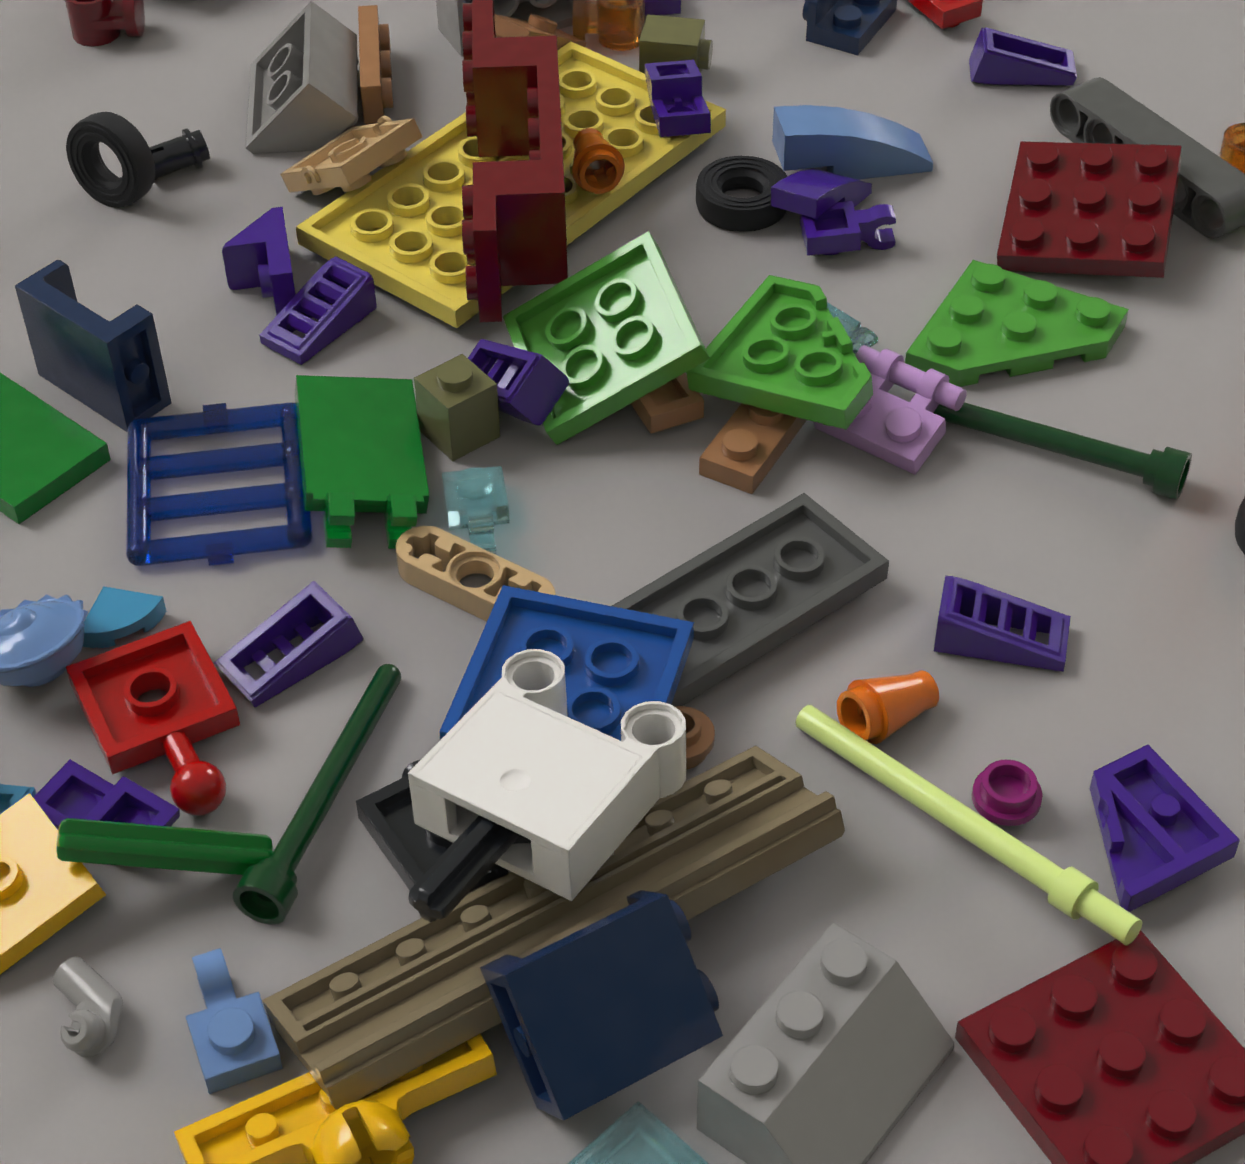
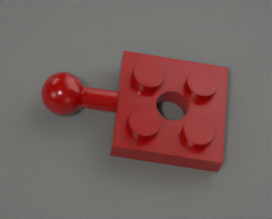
M191 621L65 667L72 689L112 775L166 754L175 772L170 784L171 797L181 811L193 816H202L213 812L220 806L226 794L225 778L215 765L206 761H200L192 744L240 725L237 707ZM160 689L167 693L161 699L153 702L137 700L143 693L150 690Z

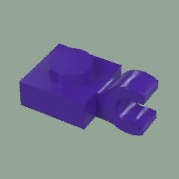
M853 201L838 202L817 219L800 214V226L807 256L820 254L836 255L841 252L861 250V241L866 242L871 248L877 250L890 249L896 243L892 228L877 229L882 225L896 224L893 206L889 204H879L868 209L855 210Z

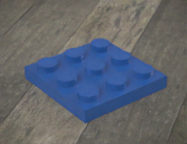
M503 585L439 731L440 740L502 678V666L508 658L515 653L527 649H542L557 655L565 665L568 717L621 741V719L625 712L634 705L648 701H660L672 705L693 643L694 622Z

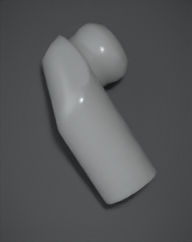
M72 957L59 966L53 977L54 986L77 1006L76 1011L69 1014V1017L73 1020L71 1027L61 1026V1040L66 1048L74 1051L79 1056L93 1057L103 1053L114 1042L123 1000L120 993L82 958Z

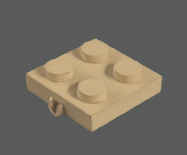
M384 115L375 124L351 127L280 175L289 192L311 190L313 195H320L335 187H341L343 192H350L370 182L372 178L369 173L377 167H388L404 159L408 155L406 148L422 138V135L414 118L392 121L390 117Z

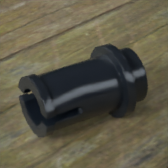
M186 128L182 130V136L149 147L155 163L154 180L192 165L197 169L202 168V162L210 159L207 144L200 130L190 132Z

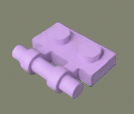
M863 345L856 353V358L859 363H865L872 375L873 396L847 430L814 422L815 429L916 475L946 433L945 418L933 412L939 404L958 411L966 399L967 391L949 383V376L934 369L924 372L904 363V357L886 348L879 352ZM896 384L916 394L908 402L888 393V391Z

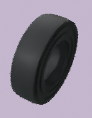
M98 112L80 120L70 130L66 141V152L70 168L82 188L96 201L109 207H125L144 197L152 188L155 179V163L152 152L142 134L127 119L112 112ZM100 142L107 145L117 156L122 167V177L116 176L105 165L99 151Z
M730 156L718 159L704 167L696 182L697 209L706 221L722 229L746 232L767 228L781 220L787 211L771 206V187L786 178L787 175L775 163L759 157ZM745 188L755 190L761 194L751 198H737L729 196L724 192Z

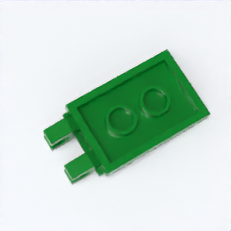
M0 372V512L17 524H21L105 465L111 458L105 441Z
M296 375L295 405L305 511H323L326 548H351L352 532L350 525H354L355 512L384 513L388 549H396L398 538L405 531L416 527L417 513L427 514L429 490L412 379Z

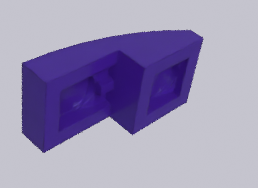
M694 59L644 64L650 104L659 136L669 137L711 133V113L702 96V75Z
M819 169L803 170L787 176L771 187V206L817 219L838 202L853 201L854 207L872 194V184Z
M71 759L33 797L57 829L61 821L66 818L171 827L180 817L179 808L130 779L122 776L113 785Z

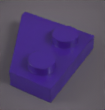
M1149 744L1093 771L1089 789L1119 905L1128 912L1235 857L1240 839Z

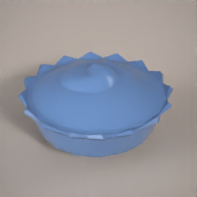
M46 594L37 602L23 600L15 609H2L0 611L1 685L40 686L53 681L65 672V667L78 656L84 643V620L88 611L83 610L82 600L72 601L67 594L58 599Z

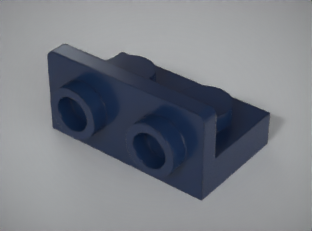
M805 0L802 16L807 21L806 41L859 55L896 11L897 0Z

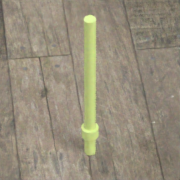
M807 705L799 712L796 718L797 728L1048 894V903L1073 920L1084 917L1124 945H1129L1138 936L1142 928V920L1099 893V884L1072 866L1065 870L814 706Z

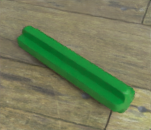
M66 818L61 821L56 840L57 858L65 862L242 876L249 866L258 864L262 859L270 858L273 853L272 839L263 834Z

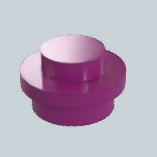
M998 760L989 764L976 777L972 788V802L979 814L987 820L1003 826H1017L1031 821L1038 814L1042 803V789L1035 773L1027 765L1015 760Z

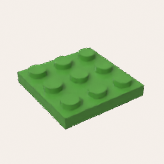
M649 231L503 315L515 348L543 355L569 379L567 388L543 422L546 433L556 445L710 359L662 252Z

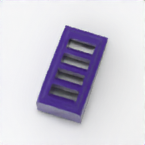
M987 27L981 28L969 58L971 82L1074 85L1077 79L1072 50Z
M333 257L308 280L259 334L261 344L300 365L304 364L377 308L372 275L339 257ZM298 330L306 335L301 338L292 332Z
M481 339L468 357L471 362L497 383L499 410L537 426L543 424L569 384L568 377L547 358L538 353Z
M945 575L933 651L1064 672L1071 616L970 580ZM1010 628L1023 629V635L1020 636L1010 632ZM1036 632L1049 634L1048 645L1035 641Z
M312 581L218 658L214 664L254 707H257L345 655L363 641L364 638L353 618L320 585ZM321 623L323 626L314 632L311 629ZM300 636L304 641L295 648L289 641ZM276 648L285 656L277 664L267 655ZM254 661L266 672L257 680L244 669L245 666Z

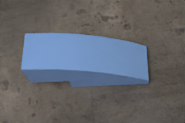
M813 105L774 107L772 142L783 171L826 166L828 172L860 180L931 172L933 170V161L921 135L897 122L870 113L840 107Z

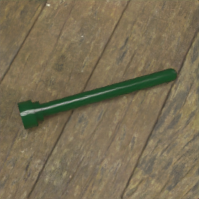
M965 402L958 411L939 404L933 412L945 418V422L1143 477V484L1153 486V493L1178 500L1183 491L1190 470L1192 453L1171 447H1166L1164 452L1153 449L1151 454H1147Z
M384 664L377 669L270 858L260 860L258 864L249 866L233 892V901L238 909L249 918L269 925L279 924L286 918L298 895L295 870L400 684L401 672L395 665Z

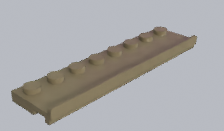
M755 745L684 782L682 788L674 794L660 798L572 901L513 872H509L467 894L446 918L437 919L434 922L420 918L262 1001L272 1026L327 1094L332 1106L335 1109H339L346 1104L358 1101L502 1022L480 967L506 954L524 958L629 906L627 896L640 890L667 894L669 900L675 901L684 912L687 920H690L842 837L845 832L841 810L837 809L835 797L825 791L816 795L804 787L801 774Z

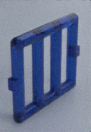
M294 402L227 409L226 403L203 405V412L139 418L131 421L128 425L126 557L131 564L145 566L207 558L209 566L234 563V555L303 548L311 543L313 538L311 511H305L296 405ZM281 427V443L151 457V441ZM284 466L285 483L151 497L152 480ZM286 507L287 525L151 540V522Z

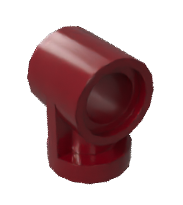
M65 0L73 39L78 44L94 47L111 43L118 38L120 29H125L129 37L143 36L145 27L143 0Z

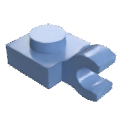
M221 948L192 957L207 1009L185 1017L208 1093L212 1094L283 1069L280 1053L259 991L236 998Z

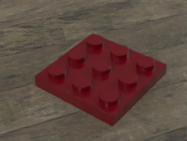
M1021 141L997 251V266L1007 271L1164 278L1181 168L1182 146Z
M1141 930L1135 940L1129 945H1124L1115 939L959 1020L957 1023L955 1039L1052 1164H1193L1245 1134V1048Z

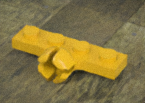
M479 1034L358 1101L346 1104L339 1109H335L332 1106L327 1094L308 1072L176 1130L174 1134L185 1164H412L414 1147L409 1140L411 1136L403 1120L418 1110L497 1075L494 1057L483 1037Z

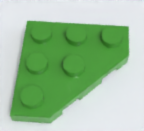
M972 260L907 350L905 363L924 372H927L929 369L939 371L949 376V383L963 387L978 384L979 375L1001 370H1006L1008 375L1013 377L1053 369L1054 360L1080 355L1084 362L1104 359L1125 328L1129 309L1108 303L1098 297H1089L1055 286L1048 281L1036 280L1007 271L994 264Z
M769 275L707 346L706 351L710 359L686 372L689 390L847 430L873 396L872 375L865 363H859L853 352V343L839 318H833L827 308V298L820 286Z

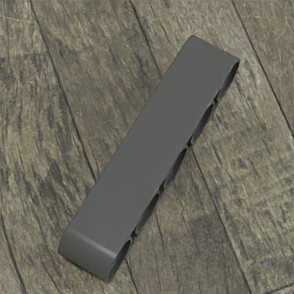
M1097 77L1059 92L1052 97L1050 102L1052 122L1056 129L1073 143L1181 145V168L1173 214L1210 239H1217L1245 226V174L1104 78Z

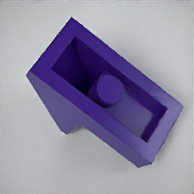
M283 207L271 208L226 242L222 248V255L230 290L261 287L262 298H274L277 316L296 293Z

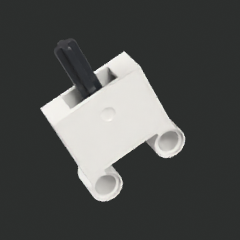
M527 649L512 655L502 666V678L408 773L414 823L453 842L445 853L410 889L409 903L418 910L420 916L426 921L434 922L437 919L446 918L494 864L572 901L660 798L672 795L682 788L686 780V719L682 712L673 705L660 701H648L634 705L625 712L621 719L620 741L568 717L565 665L557 655L542 649Z

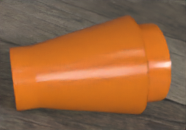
M586 128L578 132L573 141L575 150L572 173L575 182L582 189L595 194H603L613 190L624 174L625 164L621 153L604 139L600 131L594 128Z
M924 670L906 675L854 680L849 684L847 691L842 692L837 699L839 722L869 743L879 744L924 711L936 707L939 702L938 686L934 678Z

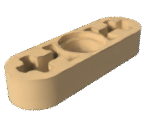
M434 526L411 528L405 531L396 542L398 572L406 583L486 622L503 585L556 595L555 588L548 579ZM470 574H484L492 579L488 584L477 588L466 587L459 582Z

